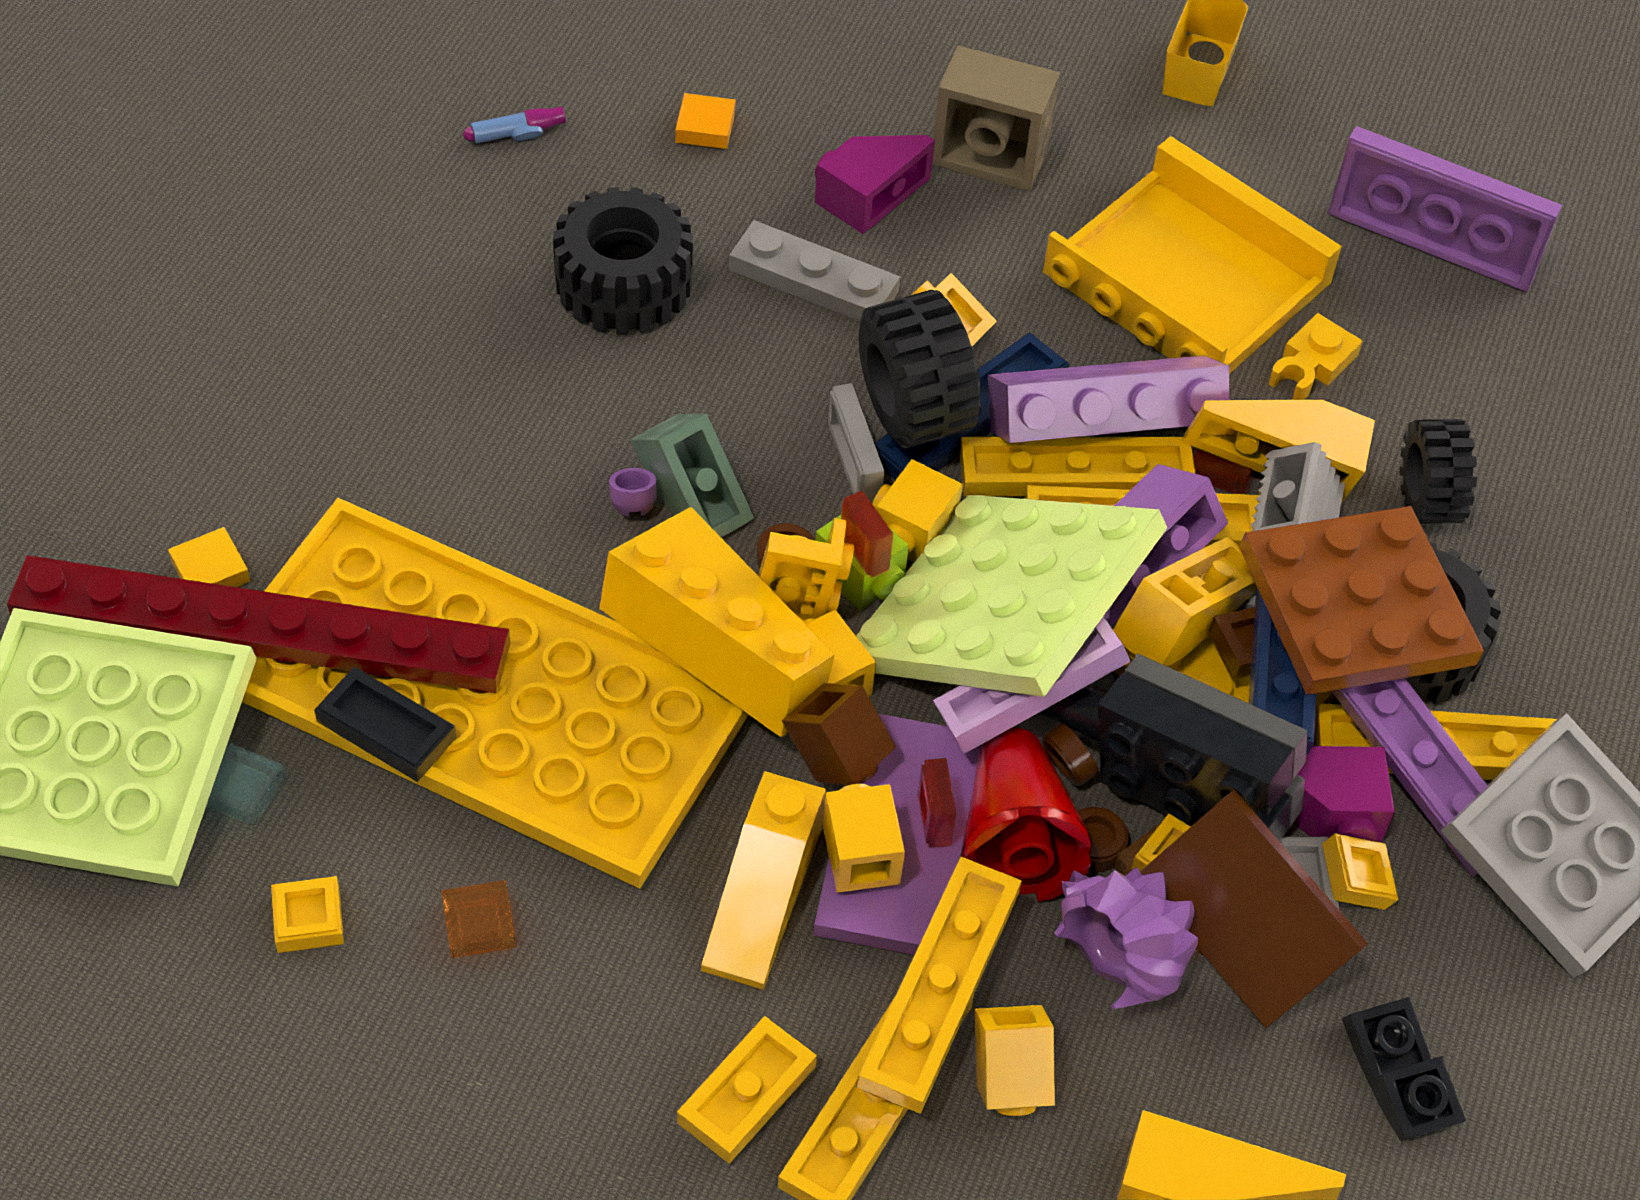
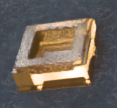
M506 880L441 890L451 958L517 947Z

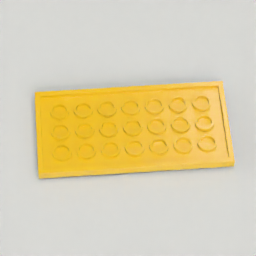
M337 498L268 585L265 592L509 629L510 647L497 694L368 674L455 725L456 739L418 782L316 721L314 709L349 672L347 670L256 656L257 659L242 700L243 703L639 889L644 884L749 714L619 622L340 498Z

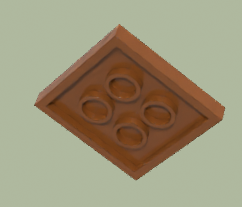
M1411 506L1245 532L1239 548L1306 695L1478 664L1484 649Z

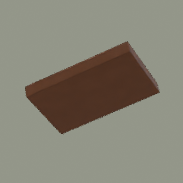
M1235 790L1225 796L1140 871L1141 875L1158 872L1164 873L1167 889L1166 900L1175 902L1192 901L1195 912L1189 932L1198 937L1197 948L1265 1028L1275 1022L1368 944Z

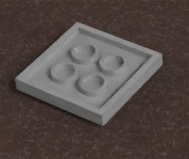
M1567 713L1554 721L1440 830L1573 978L1586 972L1640 917V792Z

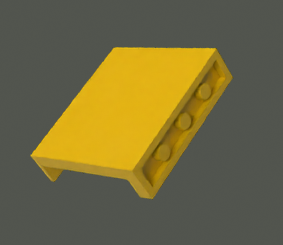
M1170 136L1157 146L1153 170L1068 240L1055 231L1049 234L1043 273L1049 276L1057 285L1068 289L1093 306L1098 313L1109 317L1134 334L1142 343L1153 347L1167 358L1207 356L1229 365L1230 374L1331 284L1342 246Z

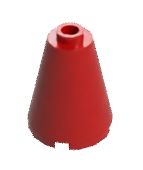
M1010 728L980 745L962 857L1022 880L1019 895L1036 893L1037 902L1050 900L1063 894L1062 881L1069 882L1074 870L1083 875L1088 873L1091 865L1089 856L1092 849L1090 834L1038 737L1026 729Z

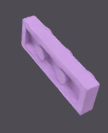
M1102 617L1045 697L960 685L933 701L962 752L965 754L1131 661L1122 642L1105 618Z

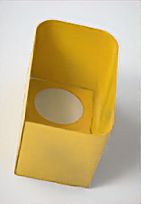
M1187 0L1167 49L1163 95L1213 107L1237 46L1248 10L1243 0ZM1206 41L1218 45L1222 49L1224 57L1221 62L1212 65L1191 59L1188 50L1194 43Z

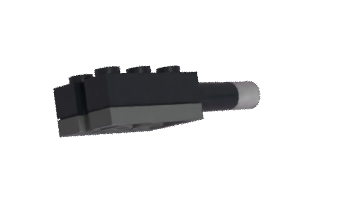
M1141 654L1136 655L1125 669V673L1121 674L1108 692L1089 684L1039 712L1099 742L1101 783L1107 785L1121 797L1127 799L1134 798L1163 812L1165 816L1168 814L1173 815L1187 825H1194L1234 790L1279 841H1281L1289 826L1293 824L1303 810L1305 778L1297 774L1306 763L1308 730Z

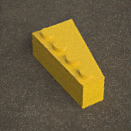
M692 507L608 552L599 609L778 736L783 737L788 733L782 720L823 683H828L835 654Z

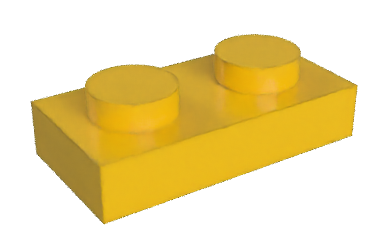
M764 1016L677 1111V1124L730 1164L816 1068L817 1055Z

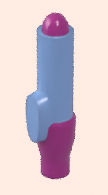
M562 106L529 109L522 113L470 123V126L463 131V137L467 141H474L475 144L511 136L514 141H525L541 136L544 130L554 125L566 123V117Z

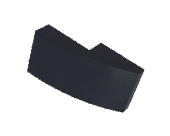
M1410 997L1355 1012L1342 1018L1361 1069L1379 1106L1400 1141L1466 1121L1443 1056L1432 1059Z

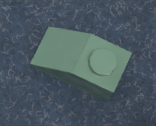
M707 413L676 414L630 439L643 469L652 472L656 477L658 497L675 515L692 507L720 537L754 519Z

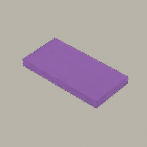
M1356 126L1349 137L1328 214L1528 292L1562 205Z
M878 714L896 748L878 764L879 769L877 773L862 784L870 787L888 784L891 786L905 850L901 883L899 885L836 893L829 859L815 919L813 936L915 955L961 857L980 745L964 754L948 726Z

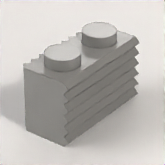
M1311 442L1272 450L1265 456L1268 461L1263 464L1266 469L1262 472L1264 476L1260 481L1262 487L1258 489L1260 496L1256 500L1259 504L1254 507L1257 513L1252 516L1255 520L1251 524L1252 531L1339 518L1345 483L1340 482V475L1335 474L1336 468L1330 466L1331 460L1326 459L1327 452L1321 451V444Z

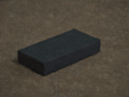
M353 667L314 709L316 721L416 782L423 777L456 739L455 725L356 667Z

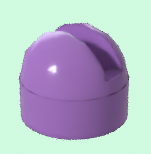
M626 468L615 472L609 479L611 503L615 510L624 517H629V512L638 511L640 512V517L645 516L653 508L657 496L656 477L652 472L641 468Z

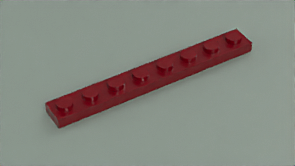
M27 555L7 602L10 616L13 608L251 646L257 657L347 671L356 667L367 674L496 694L510 647V632L506 628Z

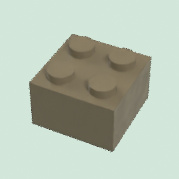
M958 45L939 85L933 136L935 145L932 165L1031 192L1048 150L1060 72Z

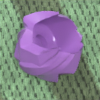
M1136 867L1125 876L1114 870L1106 878L1101 876L1089 878L1074 870L1069 882L1062 881L1065 899L1061 902L1062 921L1054 932L1055 936L1068 938L1091 963L1094 974L1126 987L1124 993L1111 1005L1112 1010L1144 1002L1159 1001L1178 990L1186 966L1198 945V937L1189 932L1195 911L1192 901L1175 902L1166 900V879L1163 872L1141 875Z

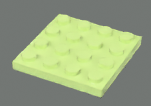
M967 495L956 507L954 516L940 535L929 541L924 548L925 554L921 553L906 572V576L894 585L893 591L871 618L862 625L856 637L876 661V674L1045 697L1166 531V523L1159 509Z
M13 608L0 641V855L179 886L257 659L251 646Z

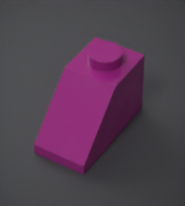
M928 135L853 136L836 150L826 152L817 163L815 168V203L864 234L931 178L935 140Z
M1312 746L1309 754H1306V763L1297 774L1305 778L1303 810L1293 824L1310 837L1330 838L1336 833L1381 843L1395 812L1385 748Z

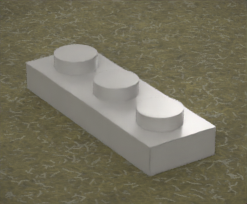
M755 220L750 224L729 255L730 271L860 321L865 308L892 301L899 292L901 276Z

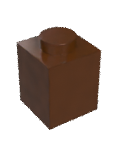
M823 683L782 720L816 782L847 786L862 784L877 773L879 769L878 764L896 748L864 687L860 685Z

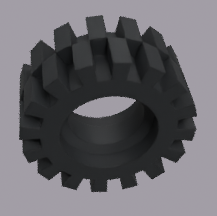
M1463 419L1413 420V422L1408 424V431L1404 433L1403 440L1406 446L1401 447L1400 454L1403 458V466H1400V476H1403V484L1400 486L1401 495L1406 496L1403 503L1404 507H1412L1420 524L1463 523L1465 518H1468L1471 513L1469 505H1473L1475 499L1472 487L1477 485V477L1473 476V468L1477 467L1476 456H1472L1475 444L1474 439L1469 438L1471 430L1468 425H1465V420Z

